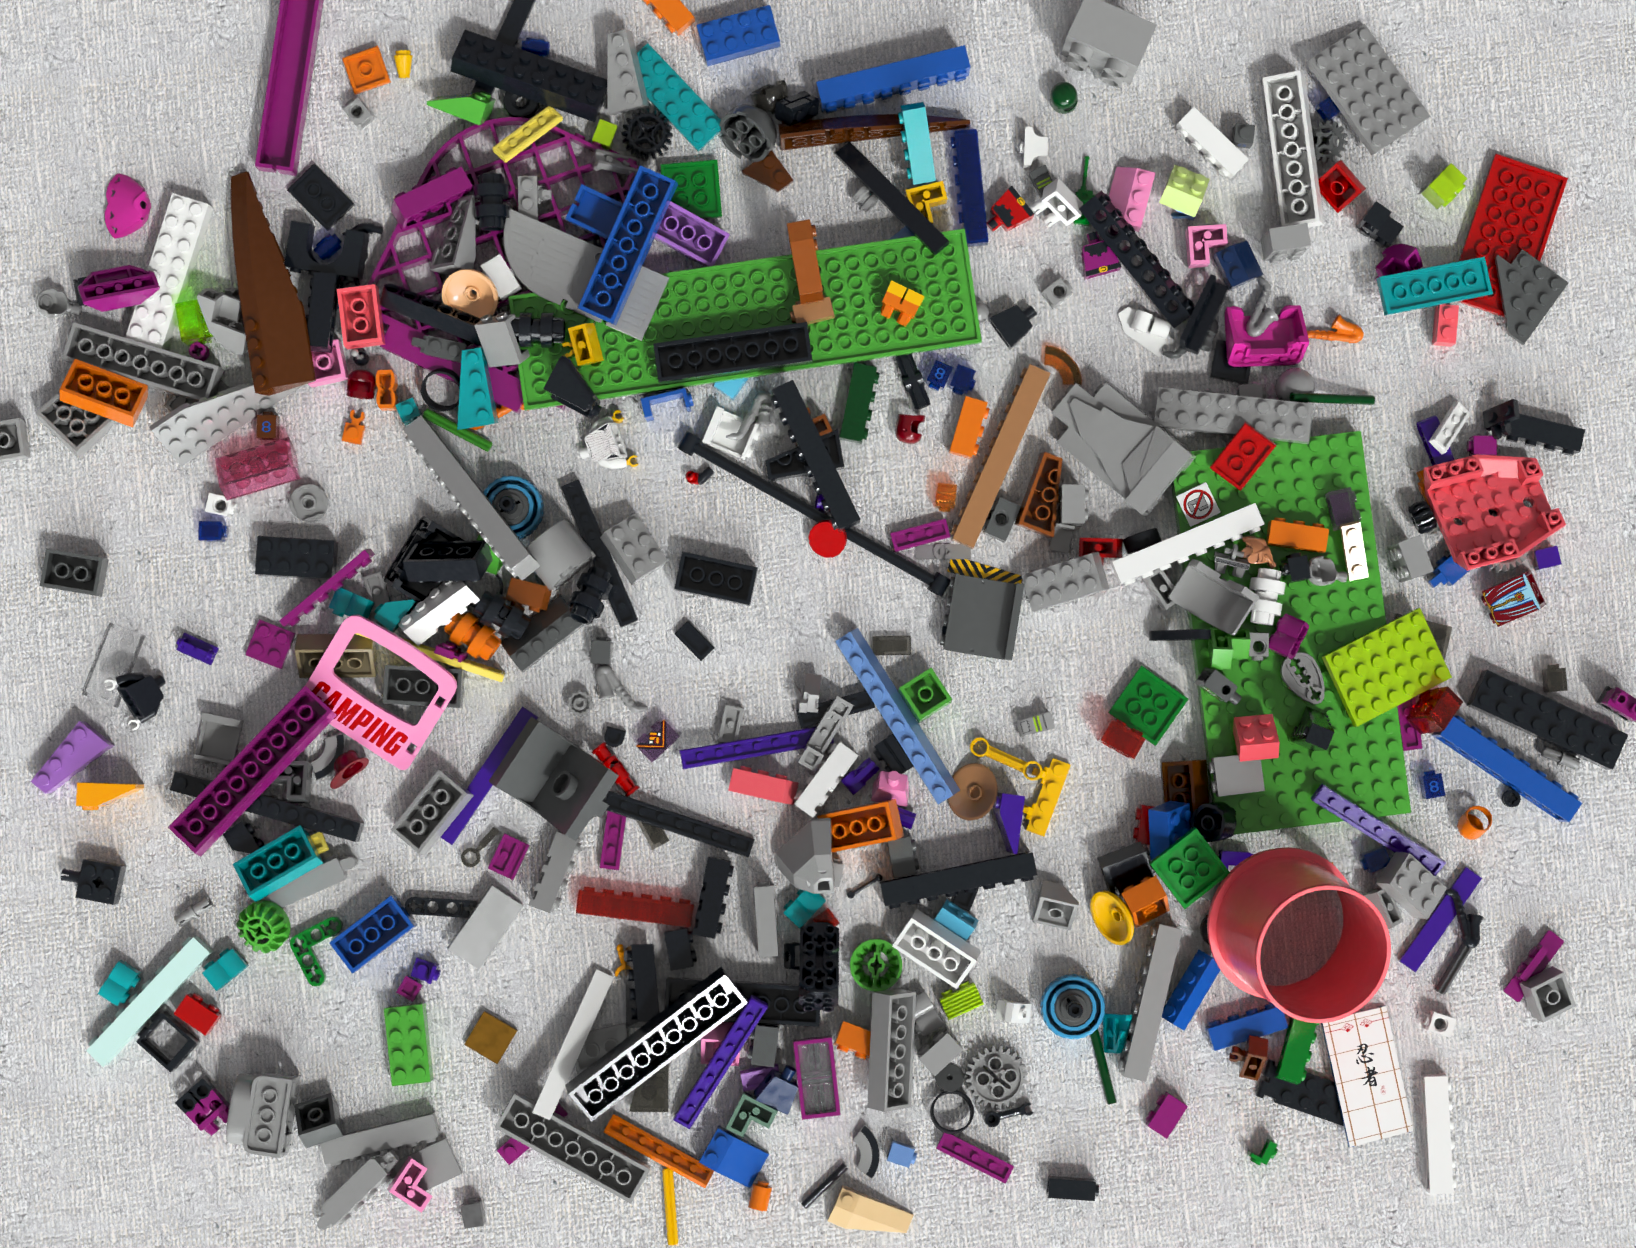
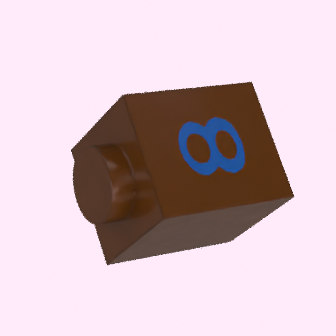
M263 412V415H257L256 438L259 440H279L280 417L274 415V412Z

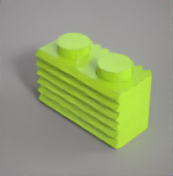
M969 980L961 983L959 989L954 991L948 989L942 992V996L939 997L948 1020L984 1004L975 983H970Z

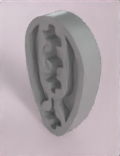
M1301 652L1297 653L1293 658L1294 660L1298 659L1297 666L1299 668H1304L1302 674L1309 676L1308 684L1300 682L1302 679L1301 675L1294 673L1296 667H1291L1289 665L1291 659L1285 658L1281 664L1280 675L1286 686L1296 696L1311 704L1321 703L1324 699L1325 686L1320 668L1314 658ZM1312 690L1319 692L1318 700L1311 699Z

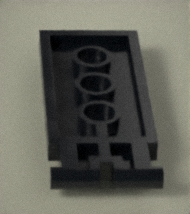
M1267 1060L1263 1076L1269 1077L1268 1082L1261 1080L1256 1094L1257 1097L1264 1098V1095L1275 1098L1274 1102L1345 1127L1336 1082L1307 1072L1304 1081H1301L1300 1084L1290 1083L1275 1078L1277 1066L1274 1065L1275 1061Z

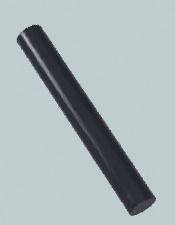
M842 1163L801 1203L802 1206L807 1209L848 1169L847 1166Z

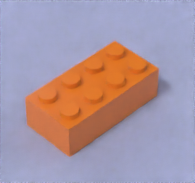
M74 359L59 389L60 401L134 427L147 400L148 385Z
M896 799L826 812L817 816L818 819L831 818L832 852L893 841L904 837Z

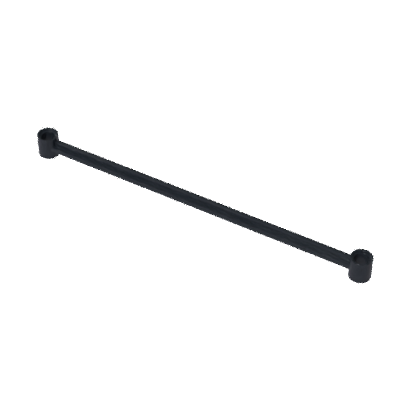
M686 431L677 448L690 456L693 453L699 455L816 522L830 520V516L702 445L700 443L701 439L696 435ZM852 528L845 530L849 541L928 584L927 589L940 597L943 596L950 584L948 577L938 572L935 575L931 574Z

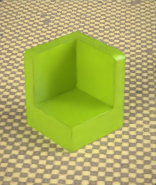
M600 119L592 142H597L603 146L602 148L612 150L614 145L613 138L618 128L617 125Z

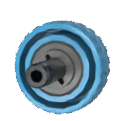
M504 476L494 480L483 491L519 539L531 535L541 524L542 517L544 516L543 498L539 490L530 481L517 476Z
M1067 974L1049 983L1042 994L1040 1010L1045 1024L1053 1033L1065 1039L1076 1040L1085 1038L1098 1029L1105 1015V1001L1101 990L1092 980L1077 974ZM1095 1020L1094 1024L1090 1027L1089 1024Z

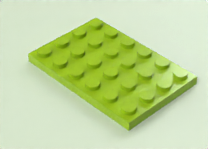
M1416 608L1322 656L1354 727H1358L1452 678L1420 608Z

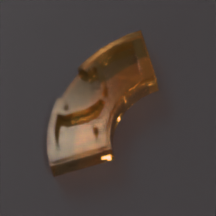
M1045 345L1044 365L1054 368L1060 374L1062 385H1075L1077 383L1082 386V377L1076 362L1065 351Z

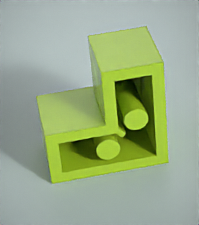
M1451 163L1421 194L1436 209L1441 205L1445 208L1457 196L1455 192L1458 194L1466 186L1463 183L1467 178Z

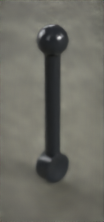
M877 874L871 881L854 891H849L847 893L848 898H854L858 892L876 881H881L883 876Z

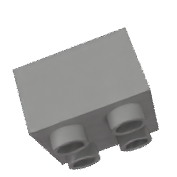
M1083 0L1067 34L1061 55L1067 57L1065 64L1076 71L1086 72L1087 68L1090 67L1101 72L1100 80L1110 86L1120 88L1123 82L1130 85L1157 24L1103 0Z

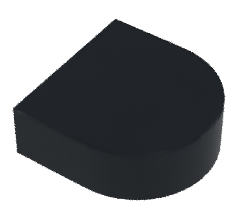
M607 726L604 736L606 744L610 747H619L624 741L626 731Z

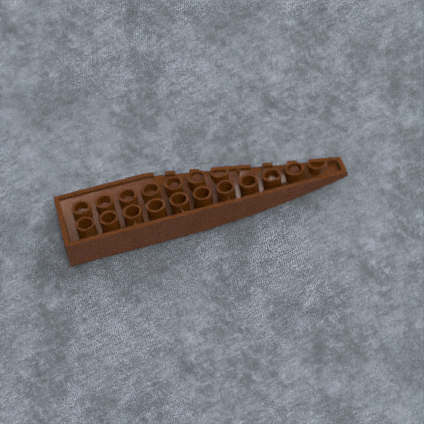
M246 171L231 177V217L235 267L254 390L257 394L271 396L314 382L316 377L304 306L302 301L298 299L296 286L291 282L289 269L285 267L282 252L274 233H271L268 218H265L262 211L263 206L257 199V192L250 174Z

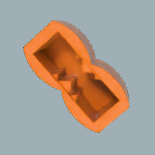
M378 370L376 373V385L378 387L376 395L377 405L382 411H396L395 405L399 403L396 393L398 387L397 375L393 370Z

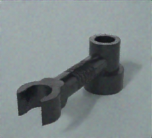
M1026 1102L1018 1108L1003 1112L988 1111L984 1115V1122L989 1127H996L1002 1119L1024 1114L1030 1116L1034 1112H1025V1107L1031 1105V1103ZM993 1115V1120L989 1122L988 1117Z

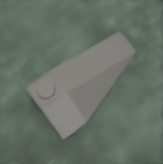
M473 195L459 199L450 218L452 223L448 230L443 232L442 236L445 238L441 246L436 247L430 266L431 271L451 275L461 269H474L476 241L475 198Z

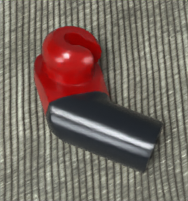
M708 466L702 473L688 471L685 477L690 484L702 485L714 474V471Z

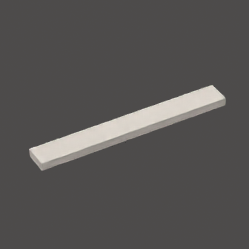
M595 970L532 1113L548 1120L551 1119L612 983L613 976L600 970Z

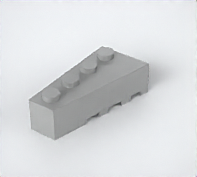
M625 29L608 34L607 114L617 115L648 107V98L632 31Z
M556 832L547 855L548 860L545 861L541 871V879L538 880L534 889L535 896L533 899H530L529 906L548 913L559 908L562 898H559L561 890L565 891L568 880H566L567 873L572 872L575 864L572 859L574 854L578 855L582 845L579 843V838L574 841L562 832Z

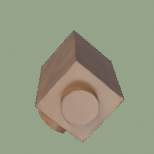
M823 295L824 301L801 305L800 301L795 302L796 305L792 306L793 311L790 312L792 323L807 322V325L835 318L830 296L825 297Z

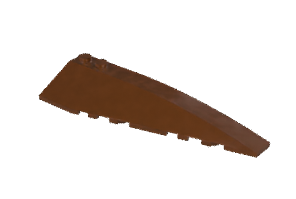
M898 114L854 115L816 120L809 118L791 126L784 122L778 124L781 151L901 136V131H904L903 124L899 123ZM927 115L929 133L970 128V120Z

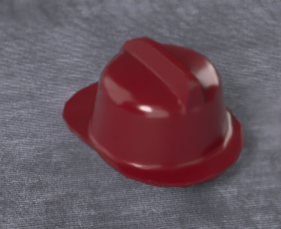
M349 750L340 755L334 763L336 775L332 779L330 787L332 789L341 787L354 775L361 772L368 765L369 759L361 758L354 750Z

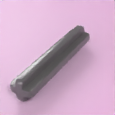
M1464 943L1461 944L1436 986L1435 990L1443 995L1446 994L1472 948H1468Z

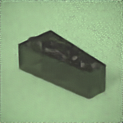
M670 1063L635 1088L629 1112L669 1111Z

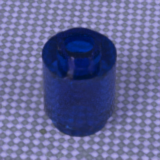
M526 37V41H522L521 49L542 57H548L550 42L545 41V39Z
M328 233L316 244L317 247L313 250L324 261L327 258H331L342 248L340 246L342 241L335 233L332 236Z

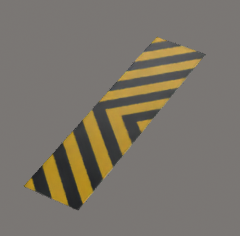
M950 559L947 572L959 573V575L1013 584H1021L1022 582L1021 575L967 559Z

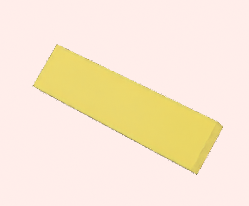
M547 106L492 147L493 152L502 161L507 163L563 121V117L554 108Z

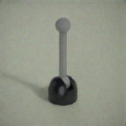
M351 350L355 364L365 366L369 362V356L365 351Z

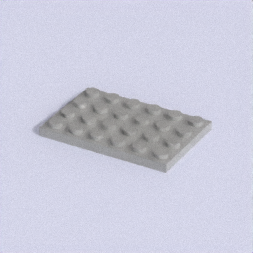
M1365 24L1306 62L1371 155L1385 148L1430 117Z

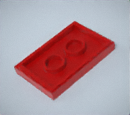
M1245 421L1210 468L1241 491L1276 447V444Z

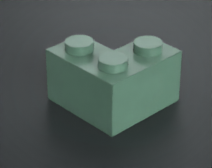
M743 1092L726 1125V1129L743 1137L751 1120L769 1129L778 1110L756 1101L753 1095Z

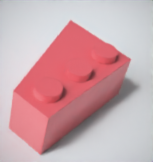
M740 766V769L733 768L728 791L794 805L798 782L789 781L787 776L776 774L775 777L769 776L767 771L758 770V773L751 772L752 768Z

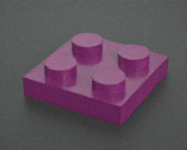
M259 619L245 655L282 669L296 633Z

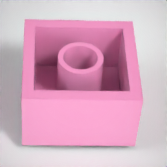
M338 339L333 340L332 353L311 351L316 381L308 383L309 386L317 387L348 380L349 375L341 341Z

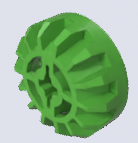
M268 900L254 901L238 916L239 921L236 923V927L240 929L238 936L240 938L244 937L246 940L244 945L253 946L252 950L255 952L259 950L262 953L276 951L286 942L290 935L291 926L286 912L274 902ZM247 930L251 932V935L255 938V940L250 936ZM260 939H269V941L265 943H258V940Z
M873 938L860 943L853 951L850 960V970L858 985L866 990L876 992L889 989L898 981L902 972V959L898 950L892 947L893 944L884 939ZM874 951L873 956L869 958L868 962H864V957L869 952ZM881 952L888 957L889 964L884 963V960L880 957ZM876 955H878V962L882 965L877 968L875 974L874 967L871 966V963L875 962ZM862 965L868 966L872 976L865 973ZM884 967H889L888 971L879 977V973L884 970Z

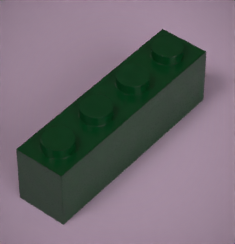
M854 363L840 440L862 444L863 439L867 440L869 429L865 428L866 421L871 420L872 410L869 409L870 402L874 403L876 391H873L874 383L878 384L880 375L879 372H876L877 367Z

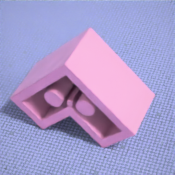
M1226 224L1187 227L1185 236L1188 268L1207 267L1210 264L1209 248H1219L1227 245Z
M409 1156L387 1190L421 1213L432 1198L430 1193L417 1185L427 1171V1168Z

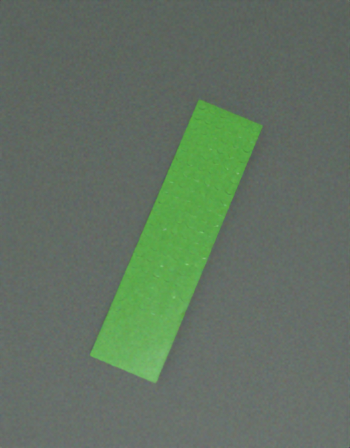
M965 229L941 232L949 240V245L936 255L916 236L817 250L816 255L823 288L822 293L825 297L830 296L835 318L808 325L813 364L660 385L658 382L654 343L796 324V322L792 323L790 312L793 311L792 306L796 305L795 302L800 301L792 254L662 273V275L670 279L642 341L606 326L607 322L604 320L599 323L565 308L568 301L564 299L561 305H558L535 293L508 296L510 312L515 314V317H519L520 312H533L534 318H541V313H554L556 318L565 319V341L563 343L571 342L568 328L584 323L595 324L604 361L577 366L575 355L568 358L599 400L982 343ZM891 280L906 287L907 291L911 289L924 296V300L914 319H911L906 327L897 323L900 315L897 311H893L890 319L880 315L883 306L882 301ZM518 342L520 350L528 349L530 357L521 364H518L524 410L562 406L563 404L551 398L552 393L547 392L543 388L560 357L569 353L573 347H563L562 343H555L554 348H542L541 342H534L533 347H520Z

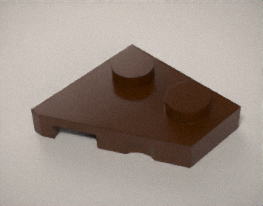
M772 150L763 160L753 162L742 170L743 175L770 187V189L778 193L794 182Z

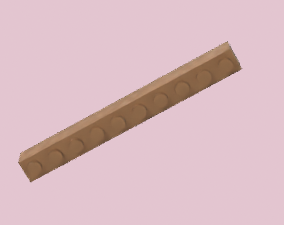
M1031 364L1028 369L1024 367L1020 378L1023 379L1021 385L1016 384L1012 393L1015 396L1013 403L1008 402L1004 411L1007 413L1005 421L1001 419L997 430L1000 431L998 437H993L989 445L992 448L990 455L985 454L981 463L984 466L982 473L977 472L973 481L977 484L974 490H969L966 500L969 501L967 507L962 506L958 515L961 518L959 525L954 524L950 533L953 535V541L971 549L974 548L1049 379L1050 372Z

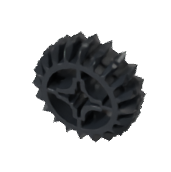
M647 108L646 114H643L640 109L638 110L639 116L632 113L633 120L630 118L626 119L629 125L623 124V129L627 131L621 132V135L626 137L622 142L623 144H628L625 147L627 151L632 149V156L638 152V159L645 155V160L648 161L649 155H652L653 160H655L656 153L659 156H663L661 149L668 151V147L665 144H672V141L668 139L673 137V133L668 132L672 130V126L667 125L669 123L668 119L662 120L664 117L662 113L657 116V110L650 114V110ZM643 121H653L657 124L647 126ZM637 125L640 133L636 136L635 140H632V132ZM662 128L663 136L657 144L654 137L658 130ZM643 129L645 130V132L647 131V133H650L651 140L647 136H644ZM648 143L652 148H641L637 145Z

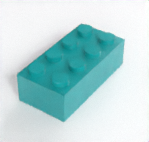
M299 825L235 862L233 866L248 896L257 902L324 862L308 831Z

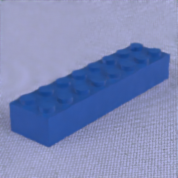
M963 45L817 81L816 92L821 112L829 114L836 112L838 108L850 109L855 107V104L862 102L864 105L874 102V99L878 98L887 100L895 94L907 95L911 93V90L918 89V91L929 89L931 85L943 86L948 84V81H963L969 76L971 66L966 47Z
M640 165L578 309L615 326L617 325L678 186L675 180Z
M1458 715L1444 716L1432 734L1433 737L1510 789L1517 791L1522 797L1559 822L1571 821L1582 804L1578 801L1579 797L1576 794L1562 790L1563 786L1554 780L1552 782L1545 778L1546 774L1538 769L1536 771L1531 769L1527 761L1513 757L1514 753L1505 747L1502 749L1497 746L1498 742L1491 737L1486 738L1481 735L1482 731L1474 726L1469 727L1464 724L1466 721Z

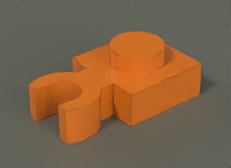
M351 410L350 418L352 421L351 423H345L342 441L362 445L365 426L360 424L365 419V413L361 412L360 418H355V410Z

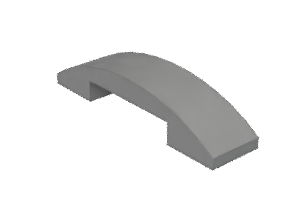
M839 696L835 697L809 738L798 763L815 772L824 757V752L854 705Z

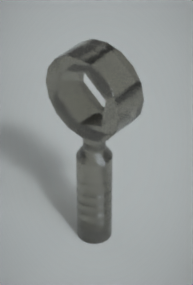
M493 827L479 842V846L476 849L468 848L464 850L461 854L462 863L467 867L478 865L481 860L480 850L490 843L499 833V830ZM469 851L476 853L477 860L473 864L466 862L465 855Z

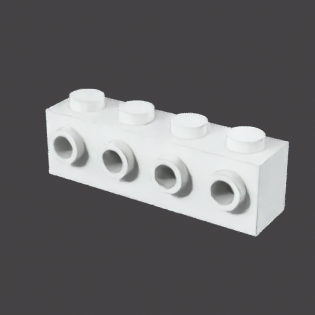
M1195 107L1178 122L1176 128L1179 135L1183 138L1187 137L1192 142L1191 146L1196 151H1201L1206 155L1205 159L1210 164H1215L1219 168L1220 174L1225 178L1229 177L1232 179L1248 162L1249 158Z

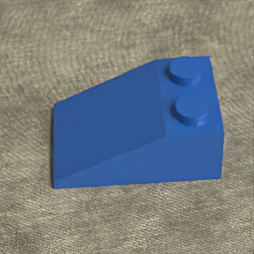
M718 1126L699 1163L751 1188L769 1153L725 1128Z

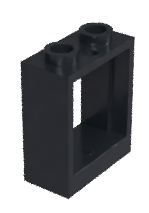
M164 1011L161 1014L158 1012L151 1019L153 1023L148 1028L144 1027L138 1034L140 1038L136 1042L171 1073L178 1068L201 1041L167 1011ZM164 1020L188 1040L172 1060L167 1058L147 1040Z

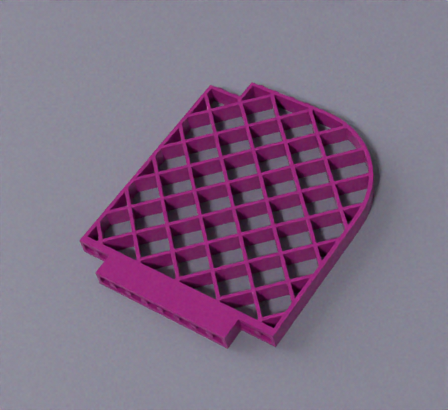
M521 117L491 119L481 125L475 124L448 140L429 161L417 184H426L433 171L440 177L439 162L451 149L461 143L470 169L465 171L468 179L473 178L476 185L478 184V175L504 167L512 190L509 191V198L503 201L515 198L518 206V188L516 189L508 165L536 156L543 176V180L538 181V186H542V188L547 187V190H552L550 185L576 176L579 177L580 183L585 185L582 174L593 171V164L589 163L579 167L571 142L593 152L596 149H604L597 142L590 143L585 141V137L578 133L573 135L555 126L549 131L563 138L540 146H536V143L533 142V148L520 152L507 163L499 159L474 168L464 141L465 139L484 130L491 129L495 142L498 144L500 141L495 127L523 125L530 120V118ZM567 145L575 169L547 178L539 154ZM609 149V151H608V152L617 153L616 151L611 150V149ZM620 157V158H616V160H618V161H620V162H622V163H623V161L625 160V159H623V158H621V157ZM630 158L628 159L627 162L630 164L629 167L635 169L639 168L638 165H636V161ZM612 172L618 189L604 193V195L612 199L621 196L624 203V194H627L635 178L634 173L629 174L624 187H621L616 172ZM552 192L551 202L555 211L538 216V221L543 223L557 218L561 230L567 233L561 216L568 214L571 205L558 209ZM446 202L449 212L424 221L420 220L404 230L397 224L367 285H377L379 279L399 273L404 288L410 290L404 271L432 262L434 254L425 228L450 220L454 211L452 205ZM504 229L491 231V233L475 238L476 246L494 240L498 253L501 254L506 262L498 239L503 237ZM420 231L428 254L401 263L395 247L399 238ZM593 233L578 237L586 242L600 238L603 249L606 244L603 238ZM393 254L396 266L385 269ZM506 262L509 269H511L509 262ZM434 272L439 286L419 292L418 294L430 297L442 293L444 284L440 273ZM526 290L518 294L515 293L514 295L528 294L533 292L530 290ZM509 298L504 301L498 300L497 308L508 305ZM381 306L383 324L389 326L385 334L386 345H380L382 349L430 372L438 368H447L456 372L460 377L461 363L425 355L420 352L421 348L411 345L413 337L423 339L424 335H426L425 333L437 328L429 325L423 326L422 322L415 320L418 327L416 330L383 314L390 310ZM457 337L458 342L464 343L462 338ZM472 344L467 346L466 350L479 348L482 346ZM488 364L495 403L520 414L523 405L520 379L510 375L519 371L518 364L510 367L502 366V371L495 367H489ZM436 374L442 378H445L457 384L455 380L448 375ZM562 405V406H555V407L564 410L566 406H565V405Z

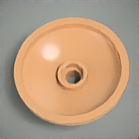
M474 269L455 271L446 279L442 288V300L445 305L478 318L488 314L493 316L498 307L497 289L491 279L480 271Z

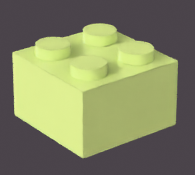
M1174 165L1159 203L1195 217L1210 179L1202 174L1189 171L1185 167Z

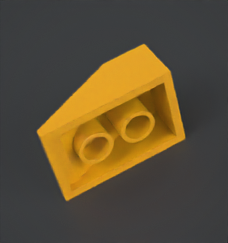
M77 783L76 806H82V810H99V806L109 805L144 789V784Z

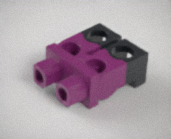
M1606 686L1596 703L1627 722H1636V698L1618 687L1614 689Z
M207 1075L175 1102L188 1118L198 1126L200 1131L204 1129L211 1136L220 1129L214 1119L219 1116L225 1124L227 1123L230 1104L212 1085Z

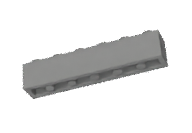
M436 1112L343 1134L342 1137L321 1143L320 1146L324 1164L330 1163L331 1166L342 1164V1160L349 1159L352 1162L360 1160L361 1156L366 1154L369 1157L380 1155V1151L387 1150L388 1153L390 1151H397L399 1146L406 1145V1148L417 1146V1142L425 1140V1143L434 1142L441 1133Z

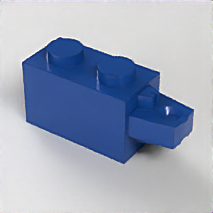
M1451 554L1448 557L1444 555L1436 562L1437 566L1433 571L1435 576L1428 581V584L1432 588L1436 587L1440 582L1443 585L1451 586L1470 570H1466L1455 563Z

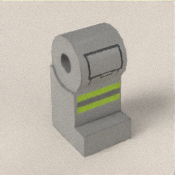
M1051 711L1016 722L1020 737L1055 728Z

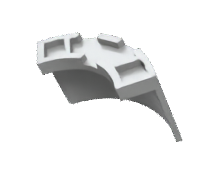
M1191 559L1168 595V598L1201 620L1234 636L1260 596L1230 579L1228 581L1224 578L1220 579L1221 574L1201 561Z

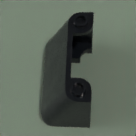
M562 355L543 389L552 393V399L590 419H593L594 416L597 417L602 409L599 406L600 400L572 361Z
M425 516L421 517L384 577V582L418 603L424 601L430 592L439 586L440 582H408L403 561L416 542L465 541Z

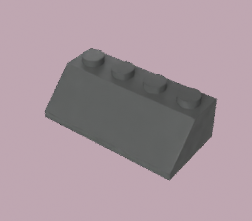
M561 595L548 604L547 611L541 610L531 618L528 627L520 639L509 636L501 641V645L521 672L528 670L584 626V624L575 621L569 616L571 608Z

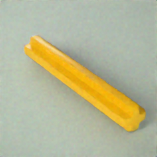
M664 1168L662 1174L668 1245H677L678 1231L673 1171L669 1168Z

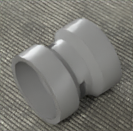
M865 185L852 198L856 203L862 204V209L865 212L870 210L878 201L874 194L870 195L871 193Z

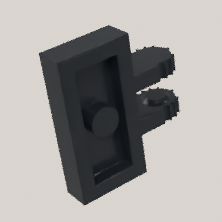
M1511 399L1483 411L1484 429L1491 431L1495 440L1500 439L1502 433L1505 436L1512 433L1511 422L1520 418L1518 401Z

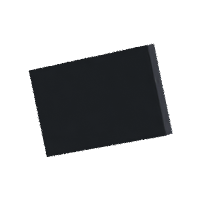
M315 164L287 189L327 231L355 205Z

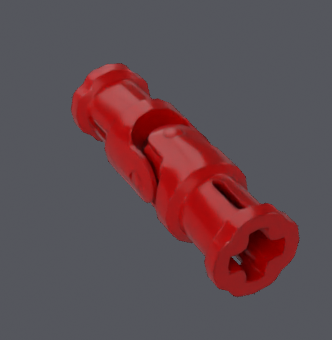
M605 742L591 752L605 766L619 775L615 784H619L626 793L625 796H630L640 788L629 777V772L624 769L618 758L611 754Z

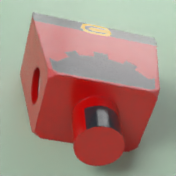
M1011 186L991 207L990 212L994 217L986 222L992 232L1000 226L1008 232L1032 219L1034 213L1014 187Z

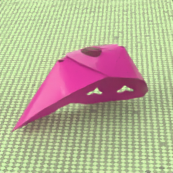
M120 173L113 177L106 191L108 206L105 211V222L109 233L115 239L125 237L143 227L148 220L151 209L149 196L146 190L143 192L144 187L128 175ZM141 201H144L146 203L145 209L141 208Z

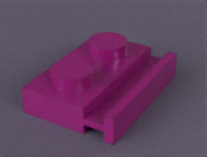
M451 641L437 645L434 651L435 654L449 659L457 658L460 663L468 657L466 651L461 652V648Z
M504 833L488 869L514 880L530 845Z

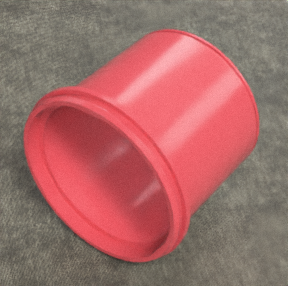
M1291 847L1275 848L1246 858L1236 865L1227 877L1222 880L1210 904L1207 918L1208 941L1212 956L1221 972L1239 989L1268 1000L1283 1013L1297 1020L1310 1023H1327L1343 1019L1355 1013L1372 999L1387 974L1391 957V942L1383 916L1371 901L1349 886L1345 877L1332 863L1311 851ZM1319 890H1336L1343 909V928L1339 943L1330 959L1320 970L1304 980L1284 986L1265 985L1261 972L1260 954L1264 936L1272 920L1287 904L1302 895Z

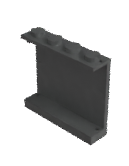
M956 573L955 577L950 579L949 588L953 590L952 596L947 598L946 607H949V614L944 616L943 626H946V633L941 635L940 640L943 650L1012 661L1024 584L988 580Z

